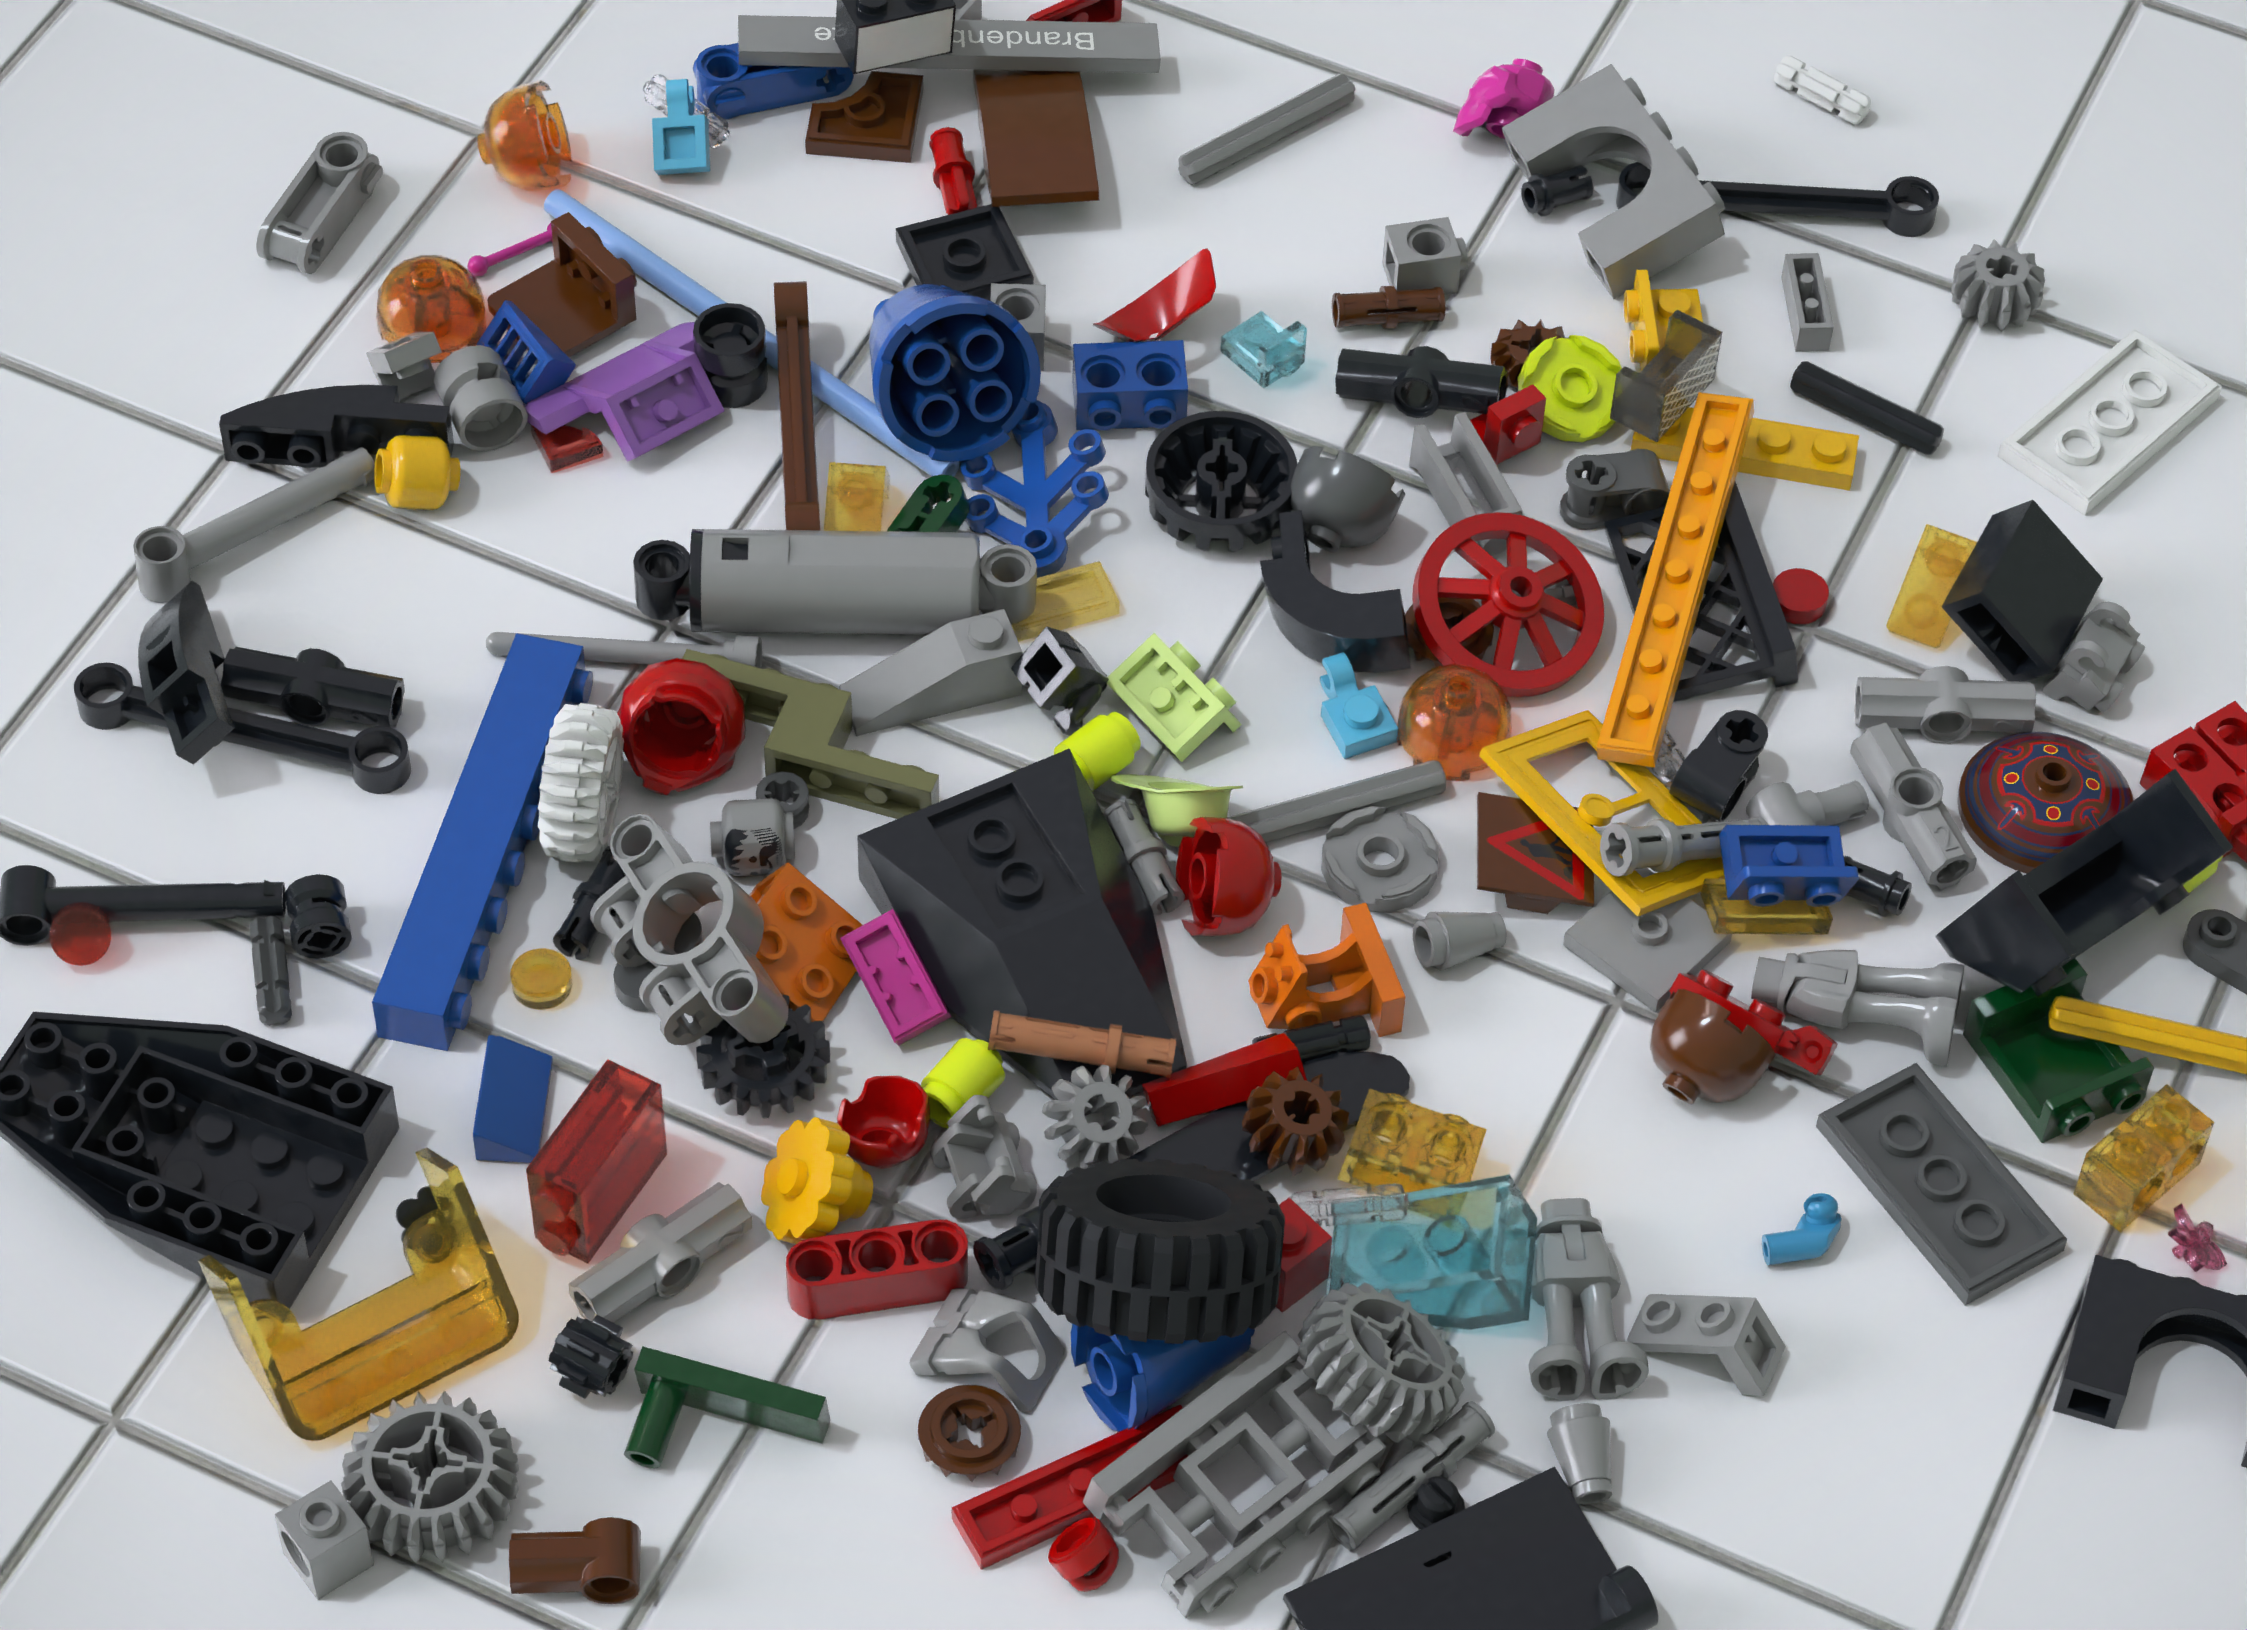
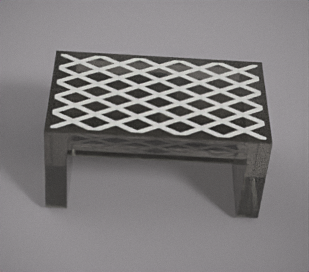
M1676 310L1669 317L1665 346L1640 373L1628 367H1623L1616 374L1610 419L1658 442L1697 399L1698 392L1702 393L1715 379L1723 332Z

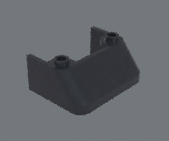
M2174 769L2109 821L2023 876L2018 870L1935 937L1951 958L2020 994L2032 988L2037 997H2039L2068 976L2062 966L2151 907H2154L2157 913L2162 915L2190 894L2183 885L2233 847L2178 771Z

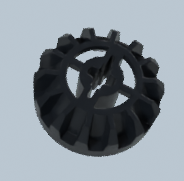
M1208 411L1184 417L1164 429L1154 440L1148 452L1145 495L1149 498V512L1154 520L1163 525L1167 524L1168 534L1181 542L1191 533L1195 534L1196 548L1208 551L1211 540H1227L1230 552L1242 549L1245 536H1248L1255 544L1262 543L1271 538L1273 529L1280 527L1279 513L1291 512V483L1297 467L1295 453L1287 439L1277 429L1250 415L1231 411ZM1196 481L1195 495L1183 494L1187 487ZM1220 481L1223 482V491L1219 490ZM1246 484L1254 490L1257 497H1246ZM1183 506L1196 507L1199 515L1185 510ZM1244 509H1257L1254 514L1238 518Z

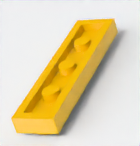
M1640 399L1631 450L1648 449L1653 451L1658 459L1679 462L1694 408H1685L1684 406L1681 410L1680 408L1677 409L1676 412L1673 410L1671 414L1667 412L1665 416L1663 414L1664 409L1665 411L1669 408L1673 409L1674 404L1667 406L1662 402ZM1677 413L1681 414L1679 417H1676L1675 420L1673 418L1670 420V422L1668 420L1665 422V424L1664 422L1661 423L1662 419L1665 420L1667 419V417H1672V415L1676 416ZM1752 418L1738 472L1850 491L1859 435ZM1666 425L1667 427L1670 426L1668 429H1665L1664 432L1663 430L1660 431L1661 427L1665 428Z

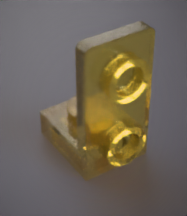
M829 462L824 531H881L884 499H889L890 475L886 466Z
M1926 524L1886 624L1889 632L1932 648H1939L1951 621V617L1941 606L1977 543L1976 541Z

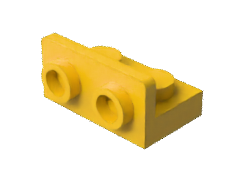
M1636 270L1633 290H1625L1623 307L1625 322H1634L1635 330L1630 332V359L1632 363H1640L1643 385L1677 384L1683 378L1684 380L1688 376L1691 378L1693 374L1696 376L1702 372L1706 373L1710 365L1706 368L1703 367L1701 370H1694L1692 373L1688 372L1694 366L1696 368L1699 364L1700 366L1704 364L1707 358L1703 359V361L1699 359L1704 357L1708 351L1698 289L1651 290L1648 270ZM1706 374L1704 378L1703 376H1700V378L1697 377L1694 380L1693 384H1695L1696 381L1697 383H1700V381H1705L1708 374Z

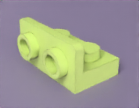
M1153 633L1108 676L1107 684L1182 762L1223 722L1233 733L1242 724L1229 711L1236 703L1233 697L1213 677L1204 685L1194 674L1201 667L1198 661L1178 641L1168 648Z

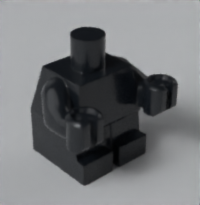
M1047 626L1011 667V670L1023 686L1029 687L1027 689L1028 693L1040 708L1051 710L1054 705L1064 707L1063 711H1058L1054 715L1053 720L1060 727L1061 732L1068 736L1083 726V719L1099 701L1101 693L1106 689L1107 681L1109 680L1086 648L1069 633Z

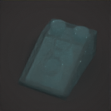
M1510 1174L1336 1205L1326 1296L1332 1289L1339 1290L1345 1283L1359 1287L1366 1282L1372 1285L1378 1293L1387 1288L1391 1290L1395 1299L1401 1302L1409 1299L1414 1310L1421 1315L1429 1314L1428 1321L1432 1326L1473 1330L1528 1321L1537 1217Z

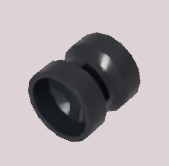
M316 874L302 877L289 885L285 892L288 916L292 919L289 927L292 948L299 955L317 959L331 957L345 950L349 946L352 937L349 918L344 914L347 903L344 885L340 880L329 875Z

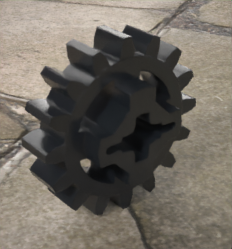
M783 995L789 1009L788 1019L780 1033L767 1042H749L724 1019L700 1038L701 1046L696 1047L697 1066L698 1069H701L702 1086L704 1089L715 1088L717 1104L721 1106L731 1099H735L737 1114L743 1116L750 1106L753 1105L759 1106L762 1118H769L772 1105L780 1104L789 1114L794 1112L793 1098L797 1095L808 1101L814 1099V1083H825L827 1080V1063H830V1044L828 1040H825V1025L823 1021L811 1022V1007L807 1004L792 1011L790 1010L789 996Z

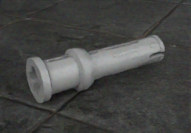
M1761 817L1676 826L1673 822L1662 818L1651 820L1646 826L1630 827L1622 822L1612 823L1603 831L1600 840V853L1606 870L1611 875L1617 877L1632 874L1635 869L1651 868L1659 873L1667 872L1676 867L1680 861L1722 857L1719 833L1725 825H1767V823Z

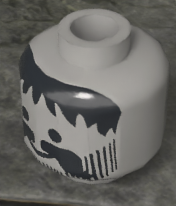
M776 799L729 801L722 809V821L710 822L711 856L723 857L725 869L732 876L770 875L786 864V859H795L793 812L784 813L783 806Z

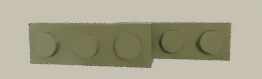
M686 649L682 659L705 663L729 678L744 701L746 720L773 727L764 746L765 776L776 772L793 773L801 777L807 784L810 796L895 819L939 802L938 774L926 772L914 765H900L874 758L862 751H848L844 749L852 731L851 692L840 690L830 684H817L787 676L774 669H761L731 661L718 654H705Z

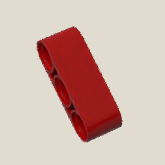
M935 1219L814 1237L799 1241L790 1249L786 1256L788 1302L791 1309L799 1316L807 1319L821 1320L945 1301L952 1289L965 1288L968 1282V1238L964 1230L956 1223ZM935 1258H946L949 1261L933 1262L930 1260ZM874 1267H883L887 1270L881 1272H872L868 1269ZM810 1277H822V1278H825V1279L820 1280V1281H808V1280H805V1279L810 1278Z

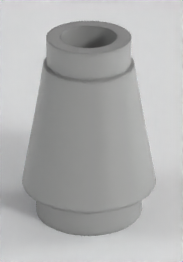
M1429 912L1425 919L1416 921L1413 927V945L1419 962L1424 967L1434 966L1440 971L1492 951L1495 948L1503 947L1507 937L1504 920L1498 912Z
M1592 1403L1574 1404L1553 1412L1550 1416L1552 1427L1547 1431V1436L1577 1504L1588 1505L1609 1499L1612 1496L1610 1485V1420L1602 1417L1599 1405Z

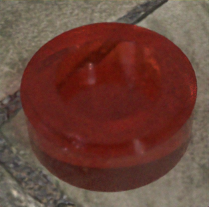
M84 902L69 904L63 907L52 920L50 927L52 949L60 959L69 964L78 966L92 964L102 958L110 946L112 935L110 921L107 915L95 905Z

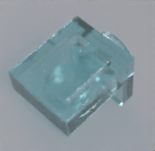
M1261 311L1221 336L1220 351L1261 387L1266 388L1281 377H1288L1294 374L1305 362L1307 328L1301 322L1296 321L1283 329Z

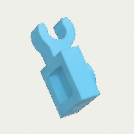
M688 79L666 80L668 117L652 118L654 171L658 175L710 172L709 120L705 114L693 115L695 108L694 87L689 86Z
M1344 652L1323 658L1322 664L1328 674L1320 676V683L1329 700L1322 702L1321 717L1343 758L1347 759L1396 743L1399 728L1376 686L1358 689L1352 665Z

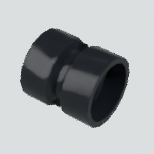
M734 303L715 305L702 312L694 323V352L723 408H738L750 405L762 396L767 388L768 381L767 358L765 357L766 332L762 317L752 308Z

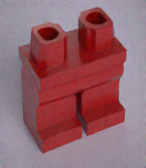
M2233 701L2197 722L2194 729L2190 726L2151 749L2139 784L2145 790H2148L2165 775L2176 769L2233 848L2225 853L2223 858L2235 852L2247 863V713L2236 701Z

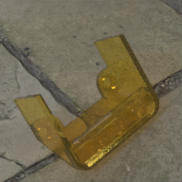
M427 1147L415 1153L438 1208L415 1220L405 1234L403 1252L412 1275L302 1331L294 1314L284 1304L268 1298L258 1299L249 1303L235 1274L210 1255L198 1260L236 1348L284 1425L300 1438L310 1441L328 1438L369 1417L370 1413L374 1414L390 1406L392 1399L398 1402L504 1347L516 1333L519 1323L517 1306L458 1166Z

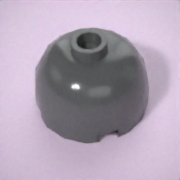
M1313 446L1304 449L1291 483L1290 508L1292 511L1302 510L1305 528L1309 532L1308 540L1319 548L1336 552L1340 546L1356 548L1372 544L1382 537L1394 521L1405 497L1403 489L1396 494L1391 490L1395 479L1373 463L1348 452L1339 450L1334 460L1320 457L1324 447Z

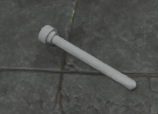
M491 633L486 639L487 650L495 655H508L516 633ZM524 634L583 646L584 659L587 661L655 664L675 658L682 659L686 649L705 654H718L731 661L762 668V639L757 636L737 635L735 641L725 640L723 646Z

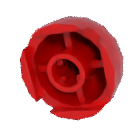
M1194 818L1189 825L1197 827L1195 836L1182 838L1176 864V882L1185 894L1184 901L1189 899L1194 919H1181L1183 926L1192 936H1223L1241 933L1253 927L1267 911L1272 897L1278 895L1282 880L1280 866L1277 862H1273V856L1263 837L1245 823L1227 818Z

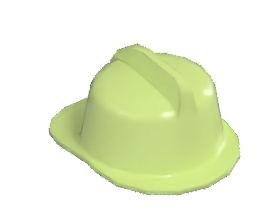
M1119 774L1112 775L1111 781L1117 784L1142 790L1153 831L1169 845L1176 847L1180 846L1183 837L1195 836L1197 827L1189 825L1194 818H1227L1231 790L1243 788V785L1213 787L1185 780L1150 775Z

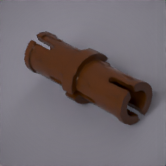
M1381 286L1379 292L1334 293L1331 306L1332 319L1336 328L1381 324L1383 329H1395L1398 323L1436 320L1437 322H1442L1445 318L1446 309L1445 296L1441 287L1396 291L1394 286Z

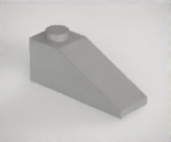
M1005 609L945 624L839 686L840 690L851 692L852 726L856 736L1022 695V683L1011 670V667L1022 655V649Z

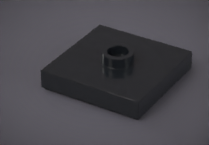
M992 204L896 228V243L916 285H945L953 290L990 301L991 283L1034 284L1033 274L1000 207H992Z

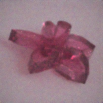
M2182 1203L2173 1208L2179 1226L2174 1227L2167 1234L2178 1243L2177 1246L2172 1248L2174 1256L2178 1259L2184 1257L2187 1264L2195 1272L2203 1267L2220 1270L2226 1266L2227 1262L2221 1249L2211 1241L2214 1225L2203 1221L2195 1226Z

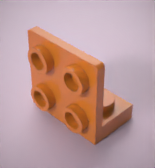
M787 862L757 883L749 894L760 907L764 921L763 937L756 957L782 996H789L790 1008L793 1011L807 1004L811 1007V1022L823 1021L857 971L840 938L863 925Z

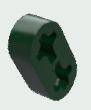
M945 474L935 475L924 480L916 488L887 531L957 532L969 513V502L959 480Z

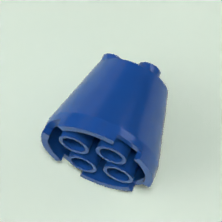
M933 284L916 285L906 288L890 299L881 301L876 306L869 338L873 395L882 420L896 439H899L909 448L928 455L931 460L944 462L965 461L983 456L1011 439L1008 433L1022 419L1030 402H1036L1040 387L1041 370L1038 352L1033 340L1009 311L992 301L953 290L945 285Z

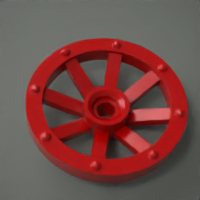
M1501 512L1483 513L1462 519L1447 528L1435 539L1422 558L1415 574L1412 594L1413 610L1416 623L1426 645L1438 661L1452 674L1482 691L1506 697H1530L1553 691L1570 681L1584 667L1599 643L1604 624V603L1601 588L1594 571L1583 554L1565 536L1535 519ZM1486 539L1506 540L1507 567H1504L1476 541ZM1526 546L1540 552L1554 564L1537 572L1528 569ZM1456 552L1487 579L1439 577L1445 560L1452 553ZM1567 579L1569 584L1572 585L1578 609L1546 594L1544 589ZM1512 590L1518 592L1520 596L1514 594ZM1438 597L1481 599L1482 606L1449 630L1443 619ZM1541 614L1578 631L1571 650L1564 657H1562ZM1490 623L1500 628L1493 665L1479 659L1461 645ZM1520 629H1526L1544 665L1543 668L1525 671L1511 670Z

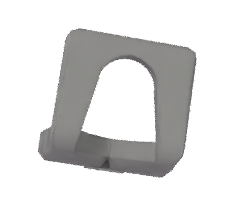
M956 1288L951 1290L934 1318L933 1322L936 1327L928 1328L909 1363L916 1375H937L938 1372H945L947 1375L992 1374L1019 1411L1028 1412L1036 1404L1063 1357L1065 1348L1039 1311L1031 1303L985 1290L977 1293L974 1289ZM1022 1321L1039 1356L1038 1368L1034 1376L1027 1379L1007 1359L990 1352L987 1348L986 1338L1009 1324Z

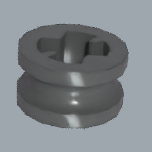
M776 772L764 777L757 785L756 799L776 798L783 806L784 813L793 812L794 829L801 826L808 818L809 791L807 784L801 777L789 772ZM789 798H792V804L789 805L787 802H784L787 801Z

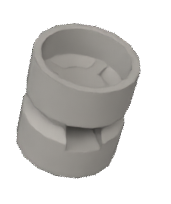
M477 345L467 346L454 351L442 360L435 370L433 382L443 405L450 407L451 421L461 442L472 450L490 451L508 445L516 439L526 427L528 414L515 386L511 382L500 355L490 347Z

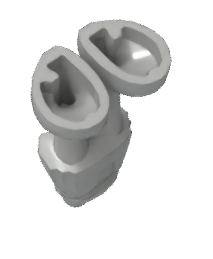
M1856 950L1815 951L1801 953L1798 956L1795 953H1787L1785 961L1759 957L1751 999L1756 998L1761 1001L1777 1003V1009L1783 1013L1786 1006L1787 1012L1795 1017L1839 1029H1845L1849 1022L1886 1023L1911 1029L1920 1035L1926 1059L1932 1064L1947 1066L1954 1022L1959 1005L1964 965L1948 962L1941 963L1933 968L1923 969L1866 966L1858 964V952ZM1872 993H1896L1913 997H1894Z
M1566 1198L1547 1200L1540 1206L1542 1221L1537 1226L1535 1233L1536 1245L1531 1264L1532 1299L1539 1305L1545 1306L1548 1344L1534 1353L1529 1361L1528 1367L1531 1383L1536 1391L1542 1395L1561 1401L1575 1400L1582 1394L1585 1387V1370L1582 1354L1576 1348L1573 1308L1582 1307L1590 1351L1589 1375L1592 1395L1596 1399H1612L1629 1393L1646 1380L1649 1373V1365L1646 1353L1638 1345L1617 1341L1613 1325L1611 1299L1617 1295L1621 1281L1615 1261L1602 1235L1601 1224L1598 1219L1591 1216L1590 1203L1586 1199Z

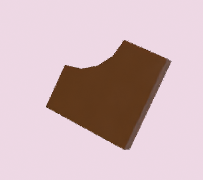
M871 71L865 85L852 96L835 102L812 103L805 139L806 154L911 163L924 89L923 75Z

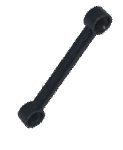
M1635 162L1629 164L1621 171L1616 198L1618 209L1624 207L1639 195L1632 192L1631 189L1644 188L1647 184L1651 170L1643 164ZM1905 176L1893 180L1888 185L1886 191L1699 180L1702 185L1711 182L1716 188L1725 206L1723 211L1881 219L1890 231L1905 237L1921 236L1931 230L1934 225L1939 202V193L1934 185L1925 179L1914 176ZM1904 202L1913 203L1922 207L1923 210H1906L1897 204Z
M98 663L87 667L77 676L74 682V693L80 717L87 725L96 729L109 730L118 728L133 719L167 727L164 716L147 706L142 687L133 685L132 677L124 667L115 663ZM104 689H117L124 692L119 698L108 703H94L88 700L91 695ZM228 708L235 728L225 736L223 741L351 770L355 783L364 791L374 794L393 792L401 788L410 777L411 764L407 741L399 731L385 726L371 727L353 737ZM376 753H391L399 757L394 763L381 768H372L362 764L365 758Z

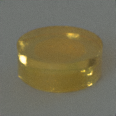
M539 948L527 951L520 955L512 965L510 977L513 994L517 1001L528 1008L545 1010L556 1007L563 1003L571 993L572 974L570 964L561 953L555 950Z

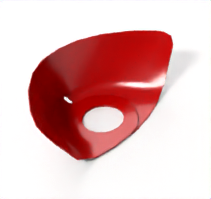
M1208 248L1202 249L1139 298L1101 322L1093 323V326L1125 342L1159 341L1212 300L1216 289V280L1210 251ZM1158 333L1157 337L1150 338V335Z

